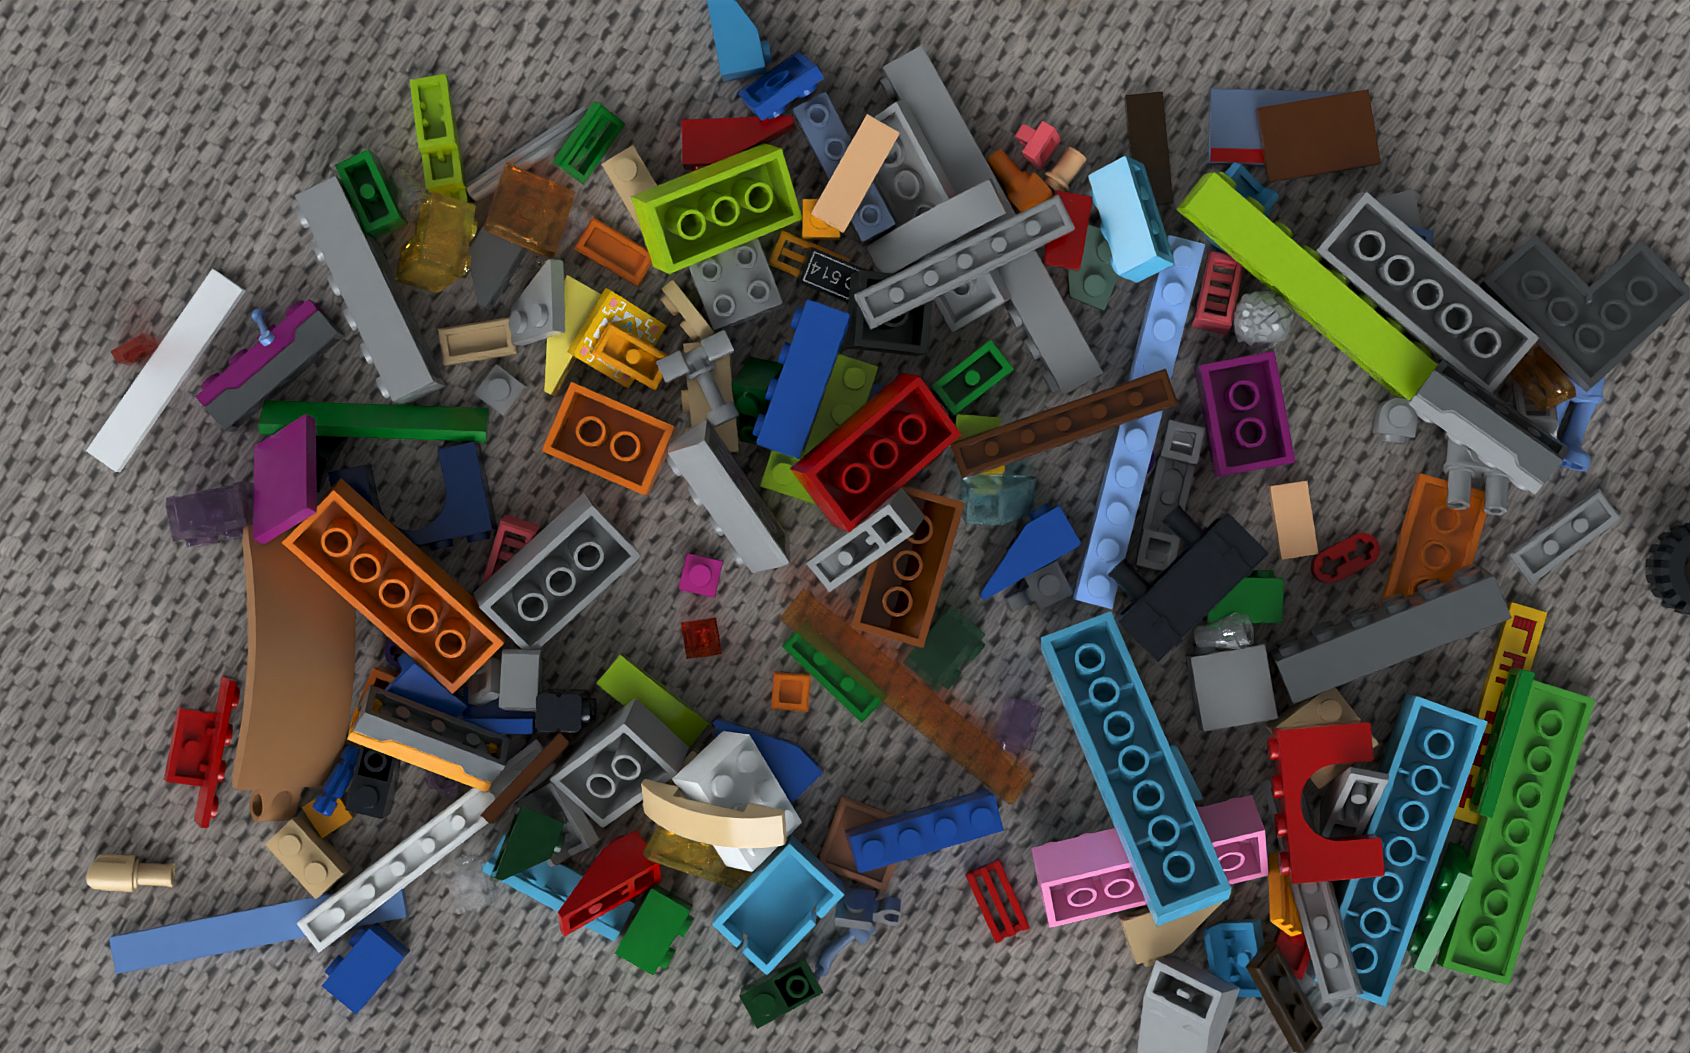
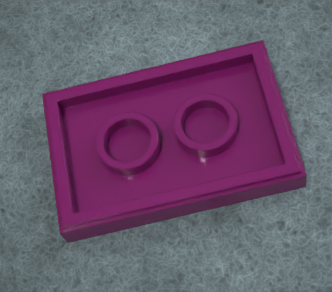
M307 414L254 446L253 540L261 544L269 542L317 513L316 419Z

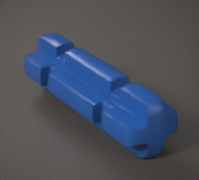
M350 745L344 748L340 756L342 759L340 764H335L322 787L324 790L323 794H318L313 803L315 811L325 816L332 815L337 806V798L341 799L354 776L353 770L357 764L359 749Z

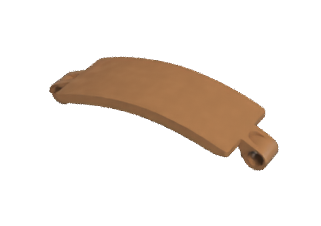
M246 525L243 528L242 544L247 591L248 660L242 721L233 767L232 785L236 790H254L249 802L250 813L254 822L291 820L294 817L302 787L324 786L335 764H340L342 760L340 756L345 746L354 682L355 607L282 544L290 529L269 542L261 544L253 540V525Z

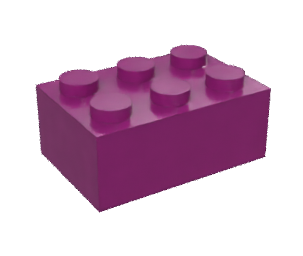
M1275 351L1203 364L1194 368L1214 478L1296 463Z

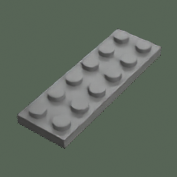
M905 99L896 101L874 117L900 133L873 181L896 224L895 228L957 195ZM858 129L849 135L851 140H853ZM974 230L969 232L968 234L958 238L957 240L916 261L915 264L925 259H928L978 234L977 231ZM996 268L934 300L953 333L1013 297Z

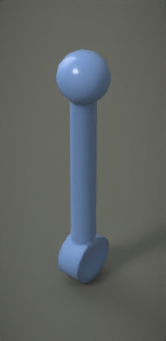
M255 309L251 316L253 321L258 323L261 332L259 342L264 346H268L274 340L275 335L267 329L265 311Z

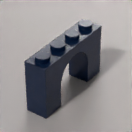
M470 442L438 449L446 488L445 504L440 515L430 525L419 530L408 531L397 526L395 527L417 547L430 544L431 551L453 547L452 539L467 537L468 543L490 539L489 532L498 530L480 443ZM361 465L328 472L331 487L342 478L387 519L380 507L372 466Z

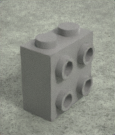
M758 238L689 266L715 333L785 307Z
M1253 637L1232 640L1231 648L1217 650L1216 644H1208L1194 647L1195 654L1185 655L1198 729L1204 732L1278 719L1265 644L1254 643Z

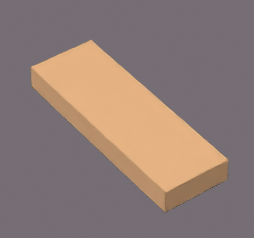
M867 114L812 210L811 215L844 233L900 133Z

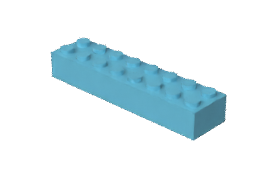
M1107 612L1041 637V652L1156 927L1228 900L1231 886L1112 612Z
M1408 693L1405 694L1378 770L1380 773L1389 774V781L1362 834H1375L1381 837L1385 876L1339 880L1335 890V896L1364 993L1356 996L1385 1007L1488 722ZM1311 959L1306 974L1315 982H1318Z

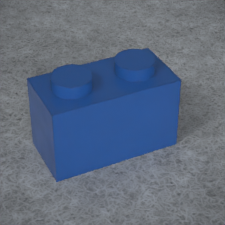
M375 923L368 930L362 926L348 944L353 948L347 956L343 958L341 955H338L324 971L329 977L322 987L354 1014H357L368 1003L410 952L407 947L378 923Z

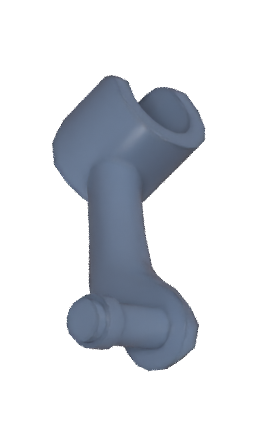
M872 924L871 931L848 928L841 937L827 947L815 965L814 975L817 981L820 980L821 976L828 974L832 961L838 952L854 939L863 945L869 940L870 935L876 931L875 926Z

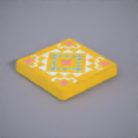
M605 287L567 352L629 389L634 378L590 354L606 325L610 321L653 347L667 325Z

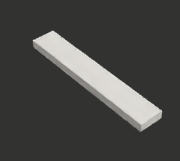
M212 268L86 452L115 472L122 471L246 290Z

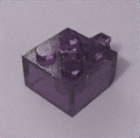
M236 482L230 486L203 490L183 496L166 497L165 507L173 542H186L188 548L220 543L219 536H223L224 540L242 539L244 526L253 525L254 483Z

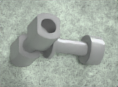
M725 330L701 340L702 346L685 354H681L678 351L656 361L666 384L684 375H687L689 380L698 379L712 411L706 414L712 428L718 427L739 416L733 401L725 403L711 374V371L717 368L714 361L734 352Z

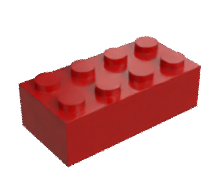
M900 373L793 465L790 470L832 526L851 532L962 434L919 375Z

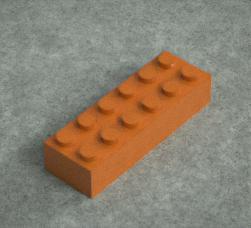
M342 478L317 501V513L293 526L282 541L283 545L452 694L505 643L507 634L479 608L476 599Z

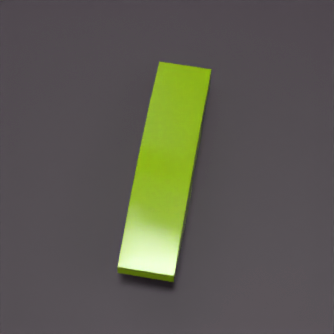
M447 74L411 79L410 88L418 149L422 154L425 186L430 197L433 228L436 233L472 228L469 195L465 187L467 183Z

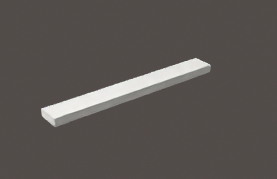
M538 739L506 762L505 768L487 792L473 787L299 920L297 925L316 950L321 952L488 824L481 814L544 749ZM553 761L516 801L553 773L557 764Z

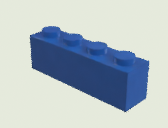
M808 299L804 308L797 307L791 323V328L796 329L792 343H784L778 363L784 366L779 379H771L765 399L771 401L767 414H759L752 435L758 437L756 442L758 446L798 460L802 459L851 321L850 314Z
M983 789L847 829L845 834L854 866L859 873H863L1004 831L994 794L988 789Z

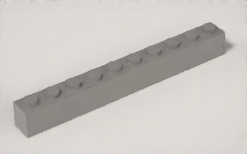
M921 45L883 66L882 74L884 78L880 80V84L889 100L896 98L897 101L906 100L955 193L958 195L988 179L993 180L1009 213L976 230L977 233H981L1015 216L1014 210L923 46ZM1036 250L998 267L997 270L1013 297L1008 300L1010 306L1005 308L1016 328L1022 325L1028 336V339L1023 341L1033 360L1040 358L1046 371L1042 373V377L1051 393L1058 391L1062 397L1102 375L1103 371Z

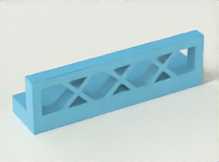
M507 833L503 835L493 856L486 862L482 872L491 875ZM544 861L501 882L558 912L584 874L562 862L555 867H550L547 861ZM630 899L584 926L615 942L636 902Z

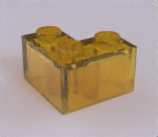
M433 192L421 201L415 235L401 246L395 281L437 294L462 276H465L471 264V254H468L469 242L474 238L478 226L477 219H474L476 205Z

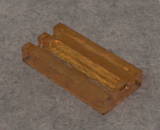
M1540 346L1533 349L1534 355L1529 356L1526 353L1510 372V375L1541 411L1576 397L1575 386ZM1528 369L1529 372L1537 380V383L1542 387V389H1545L1551 397L1546 398L1545 395L1539 390V388L1533 383V381L1527 376V374L1523 370Z

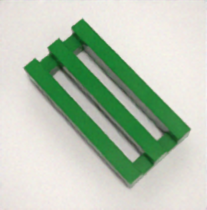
M594 101L552 162L584 185L625 126V123L602 104ZM608 121H610V124L608 125V127L606 128V130L603 132V134L601 135V137H600L599 140H598L597 137L599 136V134L601 133V131L604 129V127L606 126V124L608 123ZM588 151H590V153L587 155V157L585 158V160L583 161V163L580 165V167L578 168V170H576V167H577L578 164L581 162V160L583 159V157L585 156V154H586Z

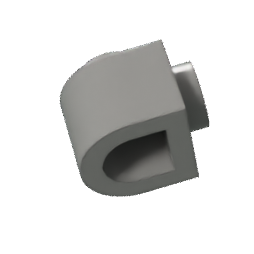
M1393 398L1380 403L1375 410L1372 433L1381 434L1382 442L1404 444L1405 438H1415L1418 416L1415 413V409L1409 405L1410 401L1404 398Z

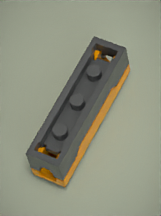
M370 685L360 700L359 705L353 711L347 740L487 792L506 766L510 738Z

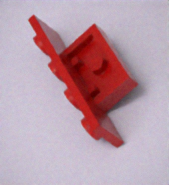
M223 675L215 712L185 707L177 708L164 780L169 783L200 786L194 821L201 828H208L210 818L214 819L217 815L219 799L218 796H215L217 782L223 781L226 769V762L222 760L224 745L229 746L233 733V725L229 723L231 709L237 708L240 697V688L236 687L237 681Z

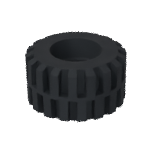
M1690 523L1670 527L1671 532H1663L1657 537L1661 542L1660 544L1651 545L1649 552L1653 553L1654 557L1653 559H1646L1645 567H1652V574L1646 575L1647 583L1655 584L1656 588L1652 589L1651 592L1655 597L1663 598L1661 604L1666 608L1675 609L1674 612L1690 615V585L1684 573L1685 561L1690 554Z

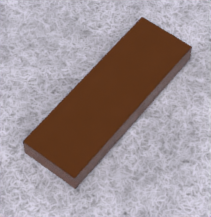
M560 732L486 808L481 816L489 824L496 822L571 744V739L565 733Z

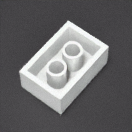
M723 731L672 778L675 785L679 787V791L684 799L742 812L749 803L785 810L787 837L802 823L749 734ZM713 845L726 866L752 872L778 847L732 848Z

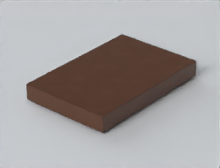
M1369 89L1260 107L1255 110L1267 183L1376 166L1381 163Z

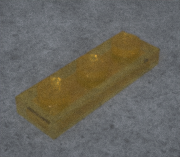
M660 825L657 826L643 852L650 861L735 890L742 885L751 873V871L726 866L713 845L679 836Z

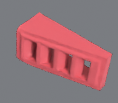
M1213 250L1208 252L1192 321V327L1223 335H1227L1230 331L1244 267L1229 254ZM1213 266L1234 270V275L1214 272ZM1210 281L1229 284L1231 288L1229 290L1211 286ZM1207 295L1228 300L1227 305L1208 301ZM1204 310L1223 314L1224 316L1204 312Z
M505 515L500 520L482 584L502 567V565L497 564L499 559L509 561L515 555V553L503 550V545L522 549L538 534L540 525L510 515ZM509 531L526 537V540L524 541L507 535V532Z

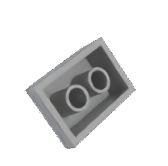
M635 698L580 739L561 759L549 780L597 824L604 828L643 800L641 783L644 779L667 783L675 777L681 769L689 747Z

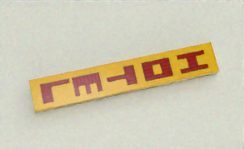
M1508 602L1507 604L1511 619L1502 622L1475 717L1488 722L1453 817L1478 825L1481 815L1470 811L1469 805L1509 670L1514 667L1531 671L1547 612L1513 602Z

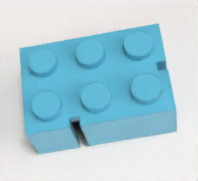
M790 834L787 837L786 843L778 846L714 913L712 925L736 948L742 942L744 932L748 937L744 940L742 953L762 972L768 975L816 925V916L818 915L822 919L845 895V883Z

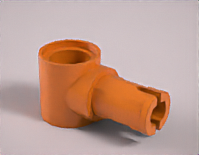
M1001 148L986 160L991 171L1006 187L1004 189L1007 194L1006 198L1014 211L1016 209L1019 210L1017 214L1054 197L1051 189L1036 173L1033 172L1029 175L1027 171L1022 172Z

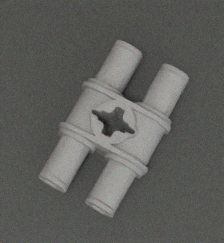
M1505 402L1506 404H1508L1510 407L1513 408V405H1512L1511 403ZM1445 433L1447 458L1446 463L1443 465V471L1448 476L1446 506L1455 510H1464L1470 507L1471 478L1485 481L1484 513L1491 515L1505 514L1508 509V484L1511 482L1509 476L1497 467L1492 468L1484 464L1478 458L1476 452L1466 445L1456 444Z

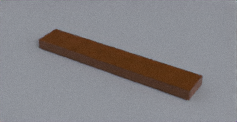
M1163 369L967 437L950 445L961 477L964 480L1177 406L1178 402L1167 370Z

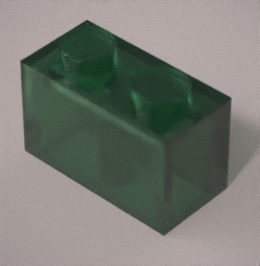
M949 605L929 629L924 648L915 646L905 657L903 663L937 692L942 686L948 690L962 674L957 669L966 658L973 661L986 644L981 640L986 634L952 605Z

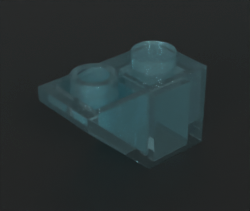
M975 475L964 480L961 477L959 501L965 503L961 515L965 524L1004 525L1028 516L1033 511L1035 476Z

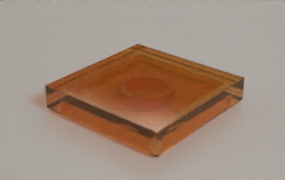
M506 163L482 230L552 259L557 252L576 192Z

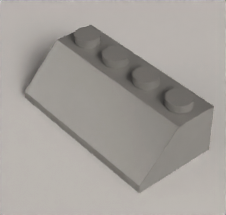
M705 419L670 441L668 447L669 456L666 457L669 466L677 476L683 474L690 484L688 491L692 499L698 506L704 504L711 514L709 521L713 529L719 536L725 534L732 544L729 547L738 564L741 566L746 564L751 573L778 568L790 562L789 536L717 432L711 427L708 419Z

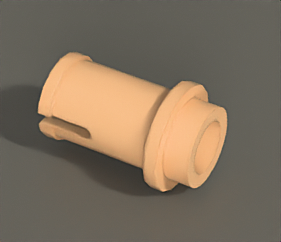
M1066 147L1065 152L1052 171L1044 174L1046 179L1044 182L1053 194H1055V190L1070 191L1068 185L1087 159L1076 149Z

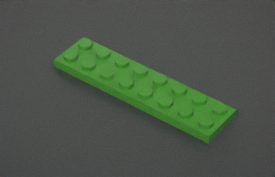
M1533 680L1493 818L1481 815L1468 857L1473 879L1443 939L1436 964L1502 984H1510L1594 706V698Z

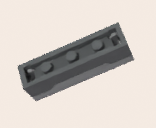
M1444 359L1409 403L1415 409L1417 416L1422 420L1437 424L1446 431L1447 436L1458 445L1468 446L1477 453L1478 458L1484 464L1492 468H1499L1509 476L1510 481L1522 490H1530L1534 494L1548 480L1570 449Z

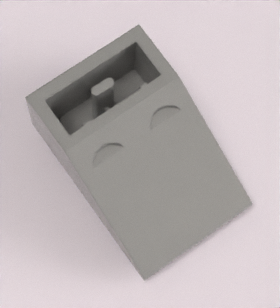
M1176 956L1156 960L1144 994L1137 1053H1217L1240 988Z

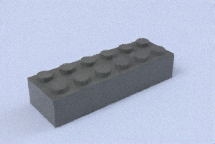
M1474 564L1455 570L1453 572L1454 577L1441 583L1439 579H1433L1418 585V592L1405 597L1403 593L1391 595L1381 601L1383 606L1370 611L1367 607H1362L1346 614L1347 620L1335 625H1333L1332 621H1327L1312 627V634L1300 639H1298L1297 635H1292L1275 643L1277 648L1270 650L1293 704L1511 619L1495 576L1482 567L1476 568Z

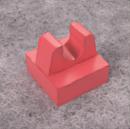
M1044 121L1041 122L1037 130L1022 124L1015 134V138L1019 140L1018 143L1025 147L1022 153L1028 163L1042 171L1062 141L1056 129Z

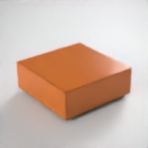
M774 671L771 709L808 712L811 674Z

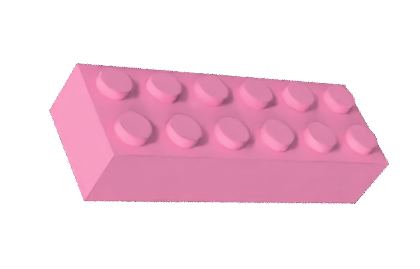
M1252 795L1231 798L1225 802L1204 807H1196L1229 884L1268 876L1265 829ZM1115 828L1096 833H1085L1079 837L1058 842H1048L1042 846L1031 848L1039 891L1050 928L1147 905Z

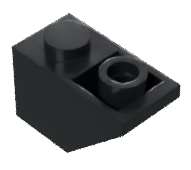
M361 745L345 810L379 819L390 815L400 777V759Z

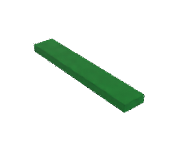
M264 400L258 425L260 434L273 435L307 414L316 419V436L486 442L490 415L489 408Z

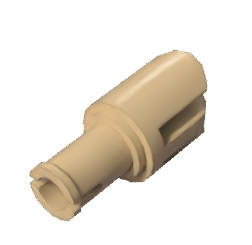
M98 855L87 871L86 881L92 889L103 891L135 892L140 885L173 887L175 863H142L141 859H138V855Z

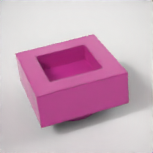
M687 553L679 590L715 598L724 561Z

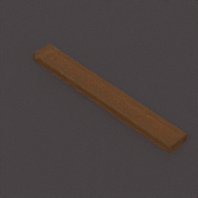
M802 589L779 619L1009 805H1013L1035 776L806 590Z

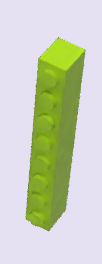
M1215 172L1204 174L1176 210L1268 289L1281 296L1289 307L1396 398H1404L1411 401L1438 366L1430 359L1432 352L1420 342L1414 341L1412 343L1402 334L1405 329L1398 322L1390 317L1384 319L1375 311L1377 305L1369 297L1362 293L1356 295L1347 287L1349 281L1345 276L1334 269L1329 271L1319 262L1322 258L1316 251L1307 245L1301 247L1291 239L1294 234L1287 226L1279 221L1273 223L1263 214L1266 211L1265 208L1258 201L1249 196L1245 199L1235 190L1237 184L1229 176L1222 172H1219L1218 175Z

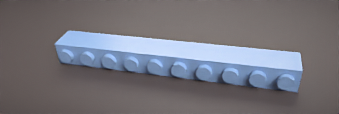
M1171 235L1167 236L1175 264L1154 275L1128 381L1163 369L1167 370L1171 381L1205 244ZM1163 411L1115 428L1072 596L1074 600L1109 609L1113 608L1118 583L1112 577L1110 578L1108 573L1126 557Z

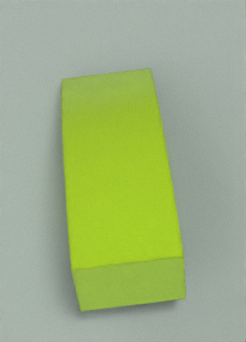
M624 653L618 656L596 683L623 706L637 698L689 748L710 724Z

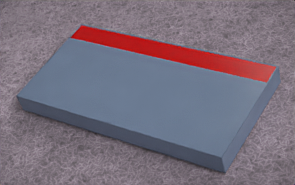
M1211 88L1209 93L1207 165H1232L1235 162L1242 166H1265L1255 111L1257 108L1349 92Z

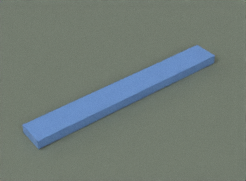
M404 888L352 928L409 916ZM336 892L323 894L317 899L312 896L113 935L109 937L115 972L116 974L306 937L297 925V922Z

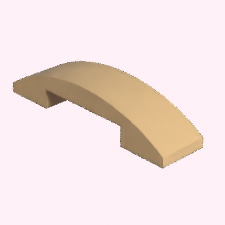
M644 779L641 783L644 813L661 827L679 836L706 844L732 848L776 847L784 845L787 841L785 810L749 803L742 812L680 798L678 786Z

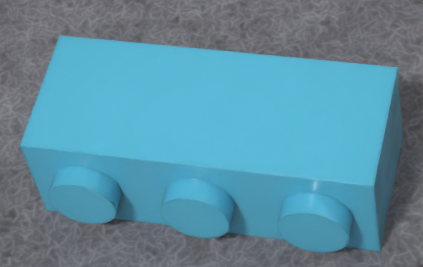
M1125 155L1088 175L1092 187L1090 196L1093 197L1092 201L1099 210L1102 220L1100 229L1104 238L1109 243L1112 253L1110 262L1116 274L1138 283L1174 265L1175 262L1144 164Z

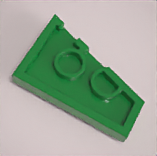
M1450 841L1429 899L1424 906L1418 929L1412 932L1407 946L1413 968L1428 973L1473 879L1464 846Z

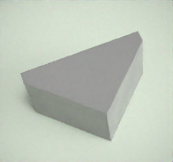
M503 649L499 707L506 712L536 713V697L539 693L543 692L541 650Z

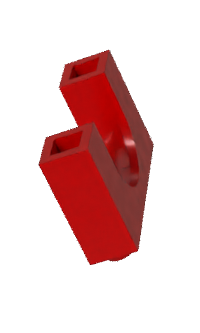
M1360 720L1272 728L1273 737L1267 738V751L1269 760H1275L1276 775L1271 776V792L1273 798H1278L1280 813L1274 814V826L1277 837H1282L1283 852H1278L1280 874L1286 875V880L1291 884L1385 876L1381 837L1375 834L1343 837L1321 836L1308 826L1301 811L1302 790L1307 780L1316 771L1334 764L1374 761L1370 722Z

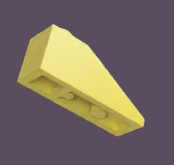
M568 275L564 280L565 332L547 338L544 391L556 397L577 360L567 350L601 296L597 291Z

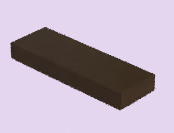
M1163 91L1125 95L1130 158L1144 164L1157 206L1172 204L1173 193Z
M1265 942L1247 964L1246 968L1293 1052L1304 1053L1323 1027L1277 944Z

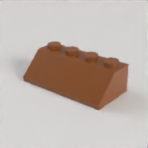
M903 485V490L925 517L913 535L868 565L851 628L924 648L965 503Z

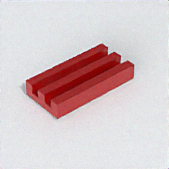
M999 859L965 874L995 943L1003 941L1002 939L1006 937H1012L1022 930L1030 929ZM992 870H996L1019 923L1013 926L989 875V872ZM981 875L1005 926V929L1002 931H998L975 878Z

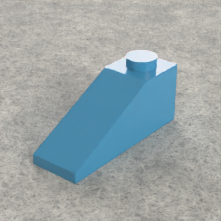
M707 0L723 82L767 73L765 63L772 62L768 40L760 41L758 29L736 0Z

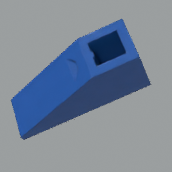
M720 717L712 723L717 728L714 732L716 737L723 731L749 734L791 804L824 771L797 742Z

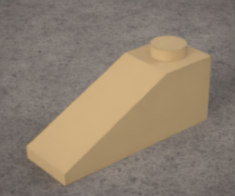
M1222 902L1157 927L1148 906L1119 916L1135 963H1143L1145 967L1153 966L1156 960L1164 959V955L1173 953Z

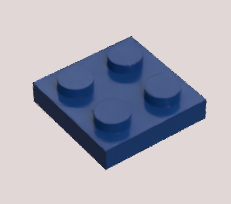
M797 51L739 91L738 94L745 105L763 121L766 118L773 119L782 114L787 108L786 104L796 97L802 98L812 93L817 88V83L824 77L812 61Z

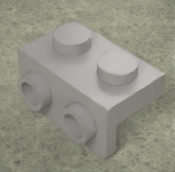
M552 782L540 787L514 804L515 809L523 806L564 822L561 832L566 834L565 841L559 854L553 853L551 859L547 860L550 867L557 866L572 855L600 841L594 831L591 820L585 816L582 809Z

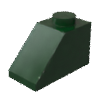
M523 806L517 808L489 880L494 882L505 880L551 859L553 853L558 855L566 837V834L561 832L564 822Z

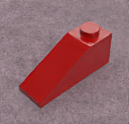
M793 115L777 116L773 119L766 118L763 121L758 117L681 120L682 165L685 170L693 172L763 143L768 144L794 129Z
M636 830L625 836L616 837L608 846L602 849L558 911L560 931L564 937L661 882L660 861Z

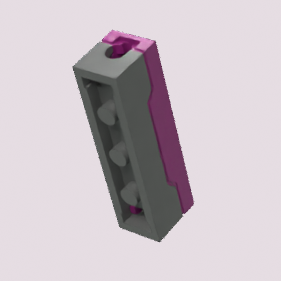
M308 299L305 302L300 300L293 304L285 312L286 319L277 326L272 324L267 327L275 335L274 340L268 346L258 342L250 350L242 349L229 360L231 366L221 375L215 373L201 384L203 390L195 397L205 406V409L224 431H236L263 407L264 400H272L345 337L343 332L324 313V310L317 302Z

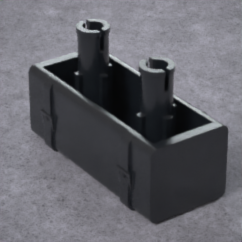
M1177 505L1162 522L1186 544L1185 550L1154 581L1150 580L1147 582L1125 558L1108 573V576L1112 577L1132 598L1130 600L1131 603L1115 618V621L1158 662L1174 646L1177 647L1183 641V638L1243 578H1247L1253 572V569L1269 554L1229 513H1221L1208 527L1205 526L1202 529L1180 505Z

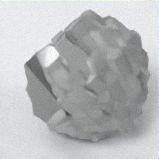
M1255 291L1251 294H1244L1236 305L1233 319L1234 333L1237 336V341L1239 343H1247L1250 348L1264 349L1275 347L1277 343L1286 340V336L1290 331L1293 313L1284 305L1285 300L1274 291Z

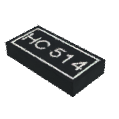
M809 247L796 282L848 304L851 274L866 269L816 248Z

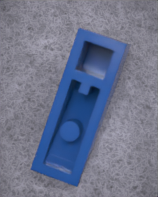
M1046 503L1029 513L1031 521L1023 525L980 590L979 595L982 600H986L1082 545L1059 505L1051 509L1049 504Z

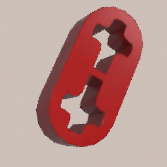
M1353 534L1314 555L1310 565L1312 575L1322 583L1332 584L1374 563L1380 553L1379 543L1370 534ZM1357 540L1361 543L1370 544L1371 548L1366 551L1368 557L1365 560L1362 556H1355L1351 559L1347 556L1348 553L1357 548L1355 543ZM1324 557L1328 560H1336L1341 557L1343 563L1333 568L1335 574L1332 577L1329 573L1321 574L1319 568L1324 565L1322 560Z

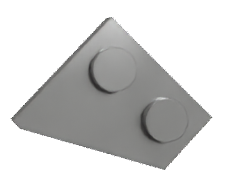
M547 260L512 305L509 318L512 344L525 346L565 332L563 261Z

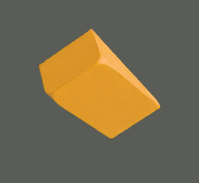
M610 321L590 353L653 390L657 389L663 378L656 361L669 356Z

